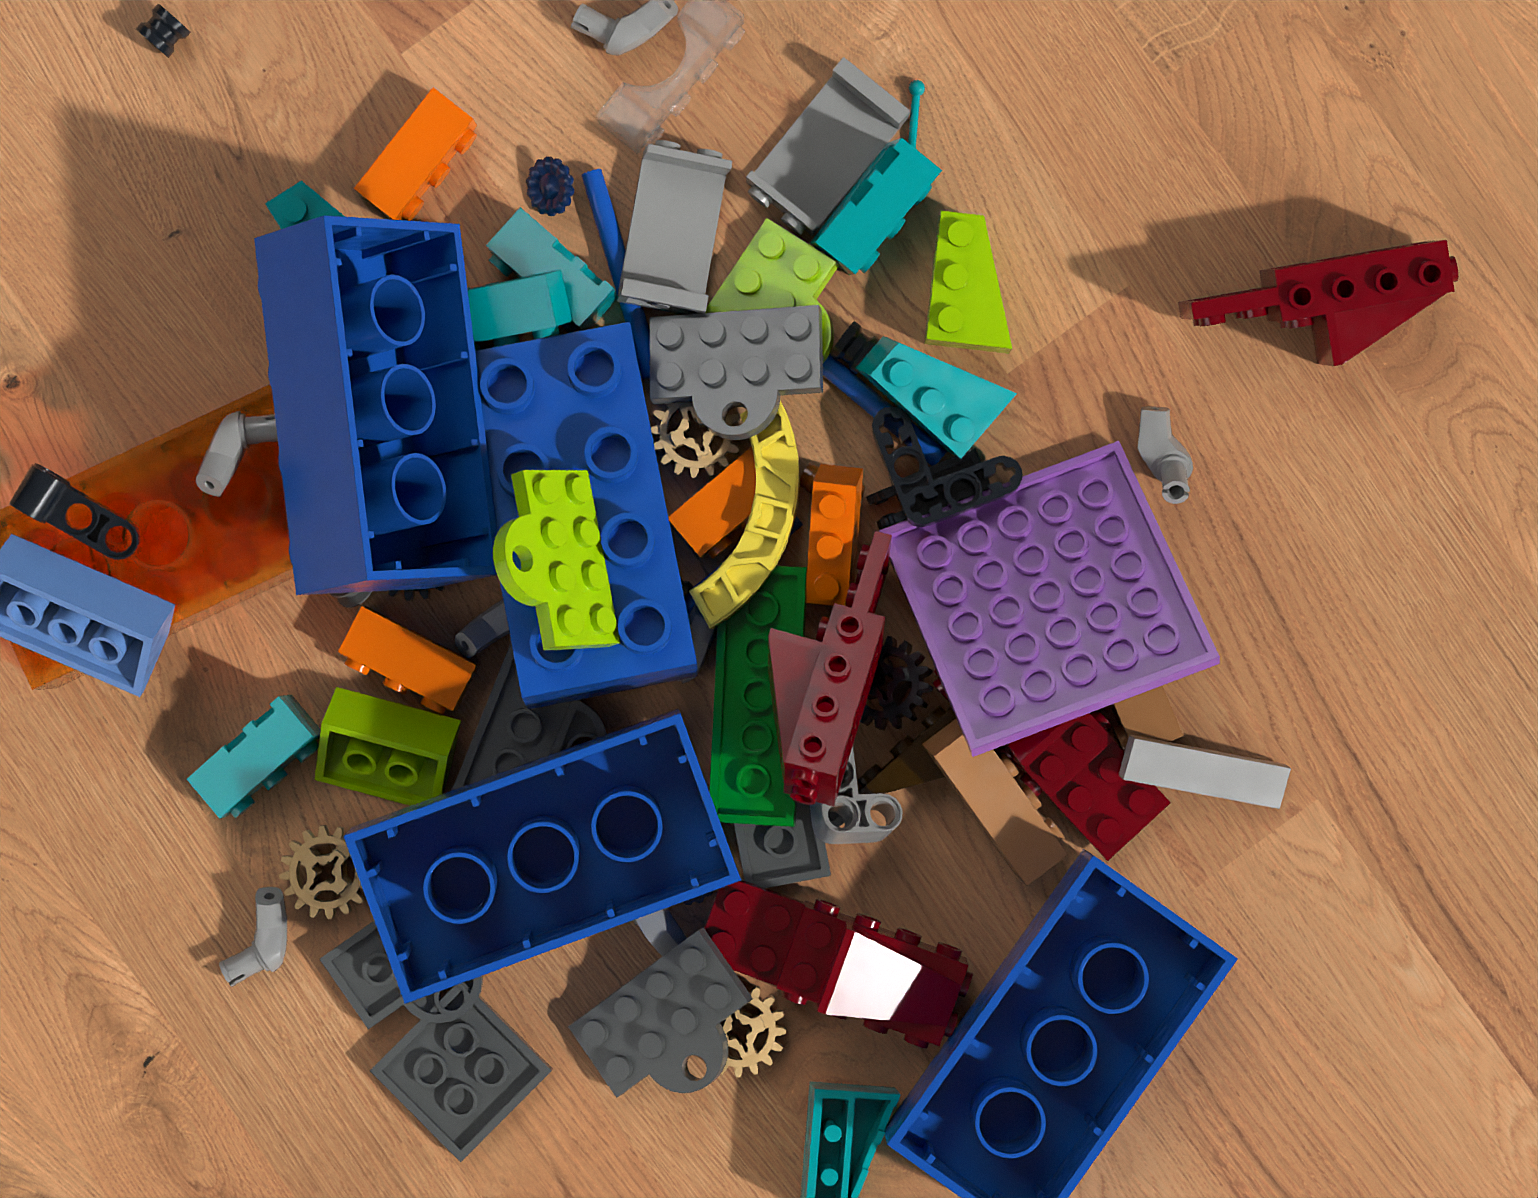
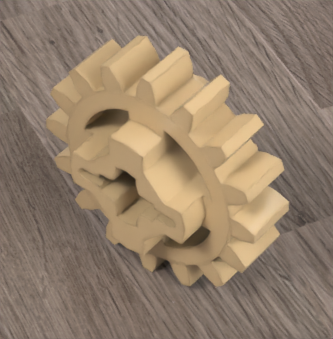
M693 402L665 403L668 407L666 412L654 411L653 415L661 421L660 426L651 427L652 434L660 436V440L654 443L655 451L665 450L666 454L660 462L665 466L674 461L676 463L674 472L676 475L679 476L685 468L690 469L692 479H697L699 469H705L706 473L713 477V465L719 463L724 468L729 466L727 459L724 457L727 452L738 455L739 449L731 444L732 440L724 439L719 451L712 455L710 445L715 434L710 431L703 434L704 441L702 443L704 451L700 450L699 445L695 443L693 438H685L684 434L690 431L689 414H692L694 421H697L700 427H705L695 412ZM680 410L683 419L678 430L668 434L670 420ZM728 413L725 419L726 424L729 426L741 420L739 414L728 415ZM686 447L696 452L698 461L684 459L673 449Z
M327 825L319 826L317 837L309 829L302 832L305 843L302 844L296 840L291 841L289 846L295 852L294 855H284L281 858L284 864L289 865V871L279 874V879L290 880L291 886L283 892L284 895L296 894L299 898L294 907L298 910L306 904L309 905V916L313 918L318 915L321 909L325 910L327 919L335 917L337 907L345 915L350 913L352 910L349 901L352 900L361 904L365 898L359 892L362 886L356 869L354 882L347 875L346 862L351 856L343 838L344 827H337L334 834L329 835ZM322 843L338 846L332 853L321 854L317 849L314 850L312 848ZM339 858L334 864L335 868L332 870V874L336 879L330 878L315 886L320 880L319 876L322 873L318 865L324 866ZM300 864L306 868L307 882L304 886L299 875ZM333 890L337 895L340 894L342 896L335 900L316 898L322 891Z
M758 985L749 993L753 998L749 1003L755 1005L762 1012L759 1011L751 1014L740 1008L734 1013L736 1019H739L742 1025L750 1024L751 1026L746 1032L747 1047H745L743 1040H740L737 1034L730 1035L728 1033L733 1027V1014L723 1021L722 1027L726 1033L728 1046L738 1050L741 1058L728 1055L726 1065L721 1074L727 1070L728 1066L734 1067L736 1077H741L743 1067L749 1066L750 1071L756 1075L758 1074L759 1061L762 1060L769 1066L773 1064V1059L769 1054L770 1050L781 1052L783 1049V1045L775 1040V1037L786 1034V1027L776 1025L775 1021L781 1019L784 1013L782 1010L771 1011L770 1007L775 998L772 995L764 1000L759 998L760 986ZM769 1028L765 1044L759 1051H756L754 1040L757 1034Z

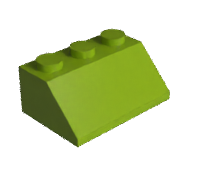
M336 687L321 724L314 780L409 806L444 794L456 750L461 720Z

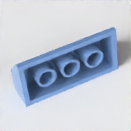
M11 534L0 549V637L141 697L169 635L175 604L43 548L36 543Z

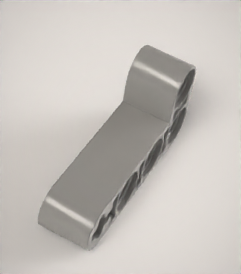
M853 747L835 806L818 802L810 805L814 833L819 840L828 844L874 843L882 841L900 824L903 814L900 803L889 794H858ZM870 810L882 813L886 819V826L876 824L871 818ZM828 812L839 814L844 820V828L834 826L829 821Z

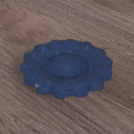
M546 156L544 159L536 160L534 167L529 169V177L526 179L528 187L527 196L531 199L532 207L537 208L540 214H547L550 217L555 216L557 213H564L565 207L570 206L571 196L574 195V188L572 186L574 179L569 174V167L563 165L562 160L559 158L553 159L551 156Z

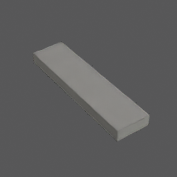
M1129 735L1118 776L1123 780L1280 809L1291 768L1286 764Z

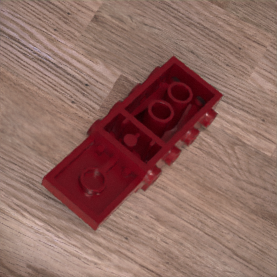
M1447 240L1423 241L1259 270L1261 288L1178 302L1180 318L1193 320V326L1203 327L1225 323V314L1235 313L1236 319L1267 316V321L1280 322V328L1292 329L1311 325L1317 364L1338 366L1349 361L1445 294L1455 292L1453 282L1458 281L1459 273L1455 257L1449 256Z
M875 531L871 546L862 545L856 567L858 569L856 582H851L845 606L834 603L830 618L822 616L816 640L773 628L770 629L768 636V676L784 783L783 793L790 794V797L799 803L813 805L815 802L835 806L882 651L885 617L876 615L875 612L888 573L892 535Z
M934 667L932 673L937 679L932 682V685L949 702ZM1098 710L993 749L998 756L1004 752L1011 761H1014L1024 772L1019 779L1033 791L1036 797L1043 792L1107 861L1171 803L1156 786L1123 780L1118 776L1125 752L1109 735L1108 731L1112 728V725Z
M743 880L719 888L705 930L734 971L776 985V989L783 991L782 997L791 1002L806 1005L807 1000L816 1002L817 1012L844 1020L847 1017L861 1018L864 1020V1027L882 1034H887L888 1029L905 1034L904 1041L927 1049L929 1043L940 1047L943 1036L951 1037L958 1018V1013L953 1012L958 995L966 996L973 976L972 972L967 971L969 964L966 957L961 956L962 950L942 942H938L937 947L920 941L921 935L903 928H897L896 932L880 927L881 921L864 914L857 913L856 917L853 918L839 913L841 907L822 899H816L815 904L806 900L802 902Z

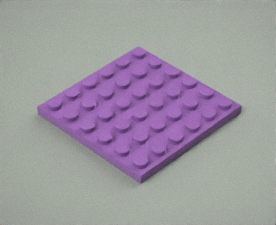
M1119 441L1023 476L1020 486L1013 494L927 527H917L906 520L879 530V532L892 535L890 562L972 757L1220 664V656ZM1009 482L1002 484L1003 487H1008ZM986 490L982 492V495L987 496L990 493ZM974 495L958 501V503H967L973 499ZM948 506L942 508L943 512L950 510ZM929 514L923 515L922 517H928Z

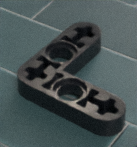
M885 407L878 411L873 419L872 434L903 515L914 526L927 527L1013 494L1021 484L1022 469L1016 460L1008 456L994 457L933 480L914 428L906 412L898 407ZM891 416L893 422L901 421L903 426L898 428V437L901 444L910 440L912 446L900 447L891 454H888L886 448H893L894 442L889 432L881 433L879 429L884 426V418ZM905 455L912 456L919 464L918 473L914 477L907 479L897 475L894 469L895 461ZM997 466H1002L1004 471L1012 470L1014 475L1009 479L1008 487H1003L1001 482H995L987 485L986 489L990 495H982L981 482L975 473L982 472V478L986 480L995 475ZM958 480L970 482L975 491L973 499L967 503L956 502L950 495L951 485ZM942 487L943 499L950 510L943 512L942 503H939L929 508L928 517L923 518L920 512L912 513L910 508L915 505V497L922 496L924 501L933 500L938 497V493L934 489Z

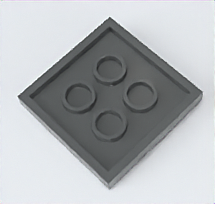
M465 982L461 983L470 993L471 988ZM454 986L439 1002L443 1008L457 1009L464 1002V994L458 986ZM479 996L474 1006L465 1015L454 1021L431 1023L420 1020L370 1072L462 1162L553 1068ZM435 1005L428 1013L439 1014L440 1011Z

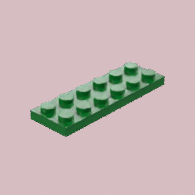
M776 566L764 585L749 602L733 616L717 626L709 793L721 823L789 827L796 825L797 801L793 800L790 794L783 793L784 783L768 676V636L770 629L773 628L805 637L807 567Z

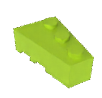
M941 211L939 215L924 344L1009 354L1012 350L984 215Z

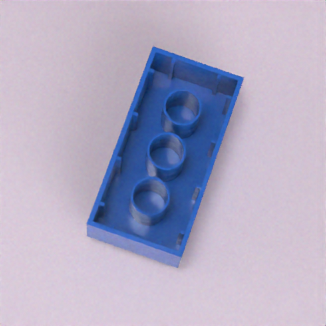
M323 215L254 238L259 276L258 292L262 301L269 361L268 378L272 387L279 446L278 463L283 480L290 539L289 556L293 565L296 595L428 589L497 575L493 561V545L497 535L460 224Z
M630 322L475 351L497 532L506 522L519 517L511 474L522 470H588L620 638L619 644L610 647L544 651L536 607L528 606L515 600L500 582L521 696L527 709L697 677L696 654ZM513 551V562L515 566L520 570V559L518 555Z
M679 709L356 825L343 836L405 1004L741 881Z
M1083 849L954 1029L951 1037L944 1043L887 1123L884 1130L887 1145L961 1198H1068L1238 958L1100 859Z

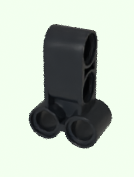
M37 463L31 465L9 502L11 506L45 524L47 522L109 558L115 560L125 559L136 551L140 543V531L135 523L70 486L71 483L53 471ZM81 503L90 508L93 519L89 526L77 528L69 522L67 513L71 505ZM115 526H122L129 530L132 535L131 546L120 551L109 546L107 542L109 529Z

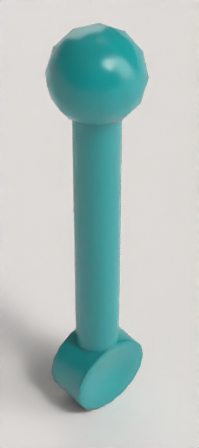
M920 80L912 81L908 87L912 95L908 143L915 149L920 96L925 92V85Z

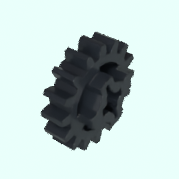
M887 636L884 646H882L881 655L867 697L869 700L878 698L879 705L883 707V711L871 709L865 704L860 720L866 726L870 725L874 720L875 728L885 731L888 721H890L894 728L901 729L902 717L904 716L912 721H916L917 716L914 708L916 706L927 708L928 703L921 698L922 694L933 692V687L924 682V678L933 674L932 669L927 666H919L925 659V656L919 651L911 654L913 645L905 640L897 648V640L892 636ZM889 656L901 658L908 667L900 666L894 668L892 661L889 660ZM888 675L893 678V681L887 683L888 690L885 692L879 686L885 683L884 676ZM911 688L909 695L903 702L902 700L905 694L907 693L908 689Z

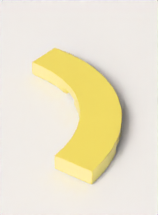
M781 400L777 414L769 426L759 434L749 438L756 468V489L745 531L732 554L728 556L721 566L706 580L689 590L711 630L733 616L764 585L782 556L794 526L800 488L799 456L794 432ZM747 411L740 414L743 423L747 418Z

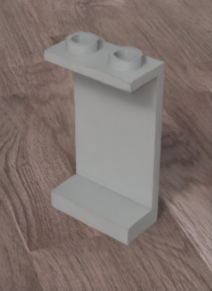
M843 57L833 69L832 77L764 161L755 172L751 170L746 176V183L751 186L748 190L749 195L766 208L772 203L782 211L784 215L781 220L797 234L801 235L805 230L813 236L867 170L884 146L909 118L910 110Z
M657 140L655 145L648 143L643 151L617 302L682 315L705 313L709 297L705 292L726 175L731 170L732 161L722 159L723 154L715 150L698 149L697 153L680 150L681 145L678 143Z

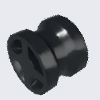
M157 4L152 9L153 16L148 22H141L136 30L169 58L174 52V44L179 39H186L191 32L165 8Z
M853 321L829 355L835 360H844L849 364V370L857 375L859 371L856 367L880 339L876 336L868 337L862 332L861 325Z

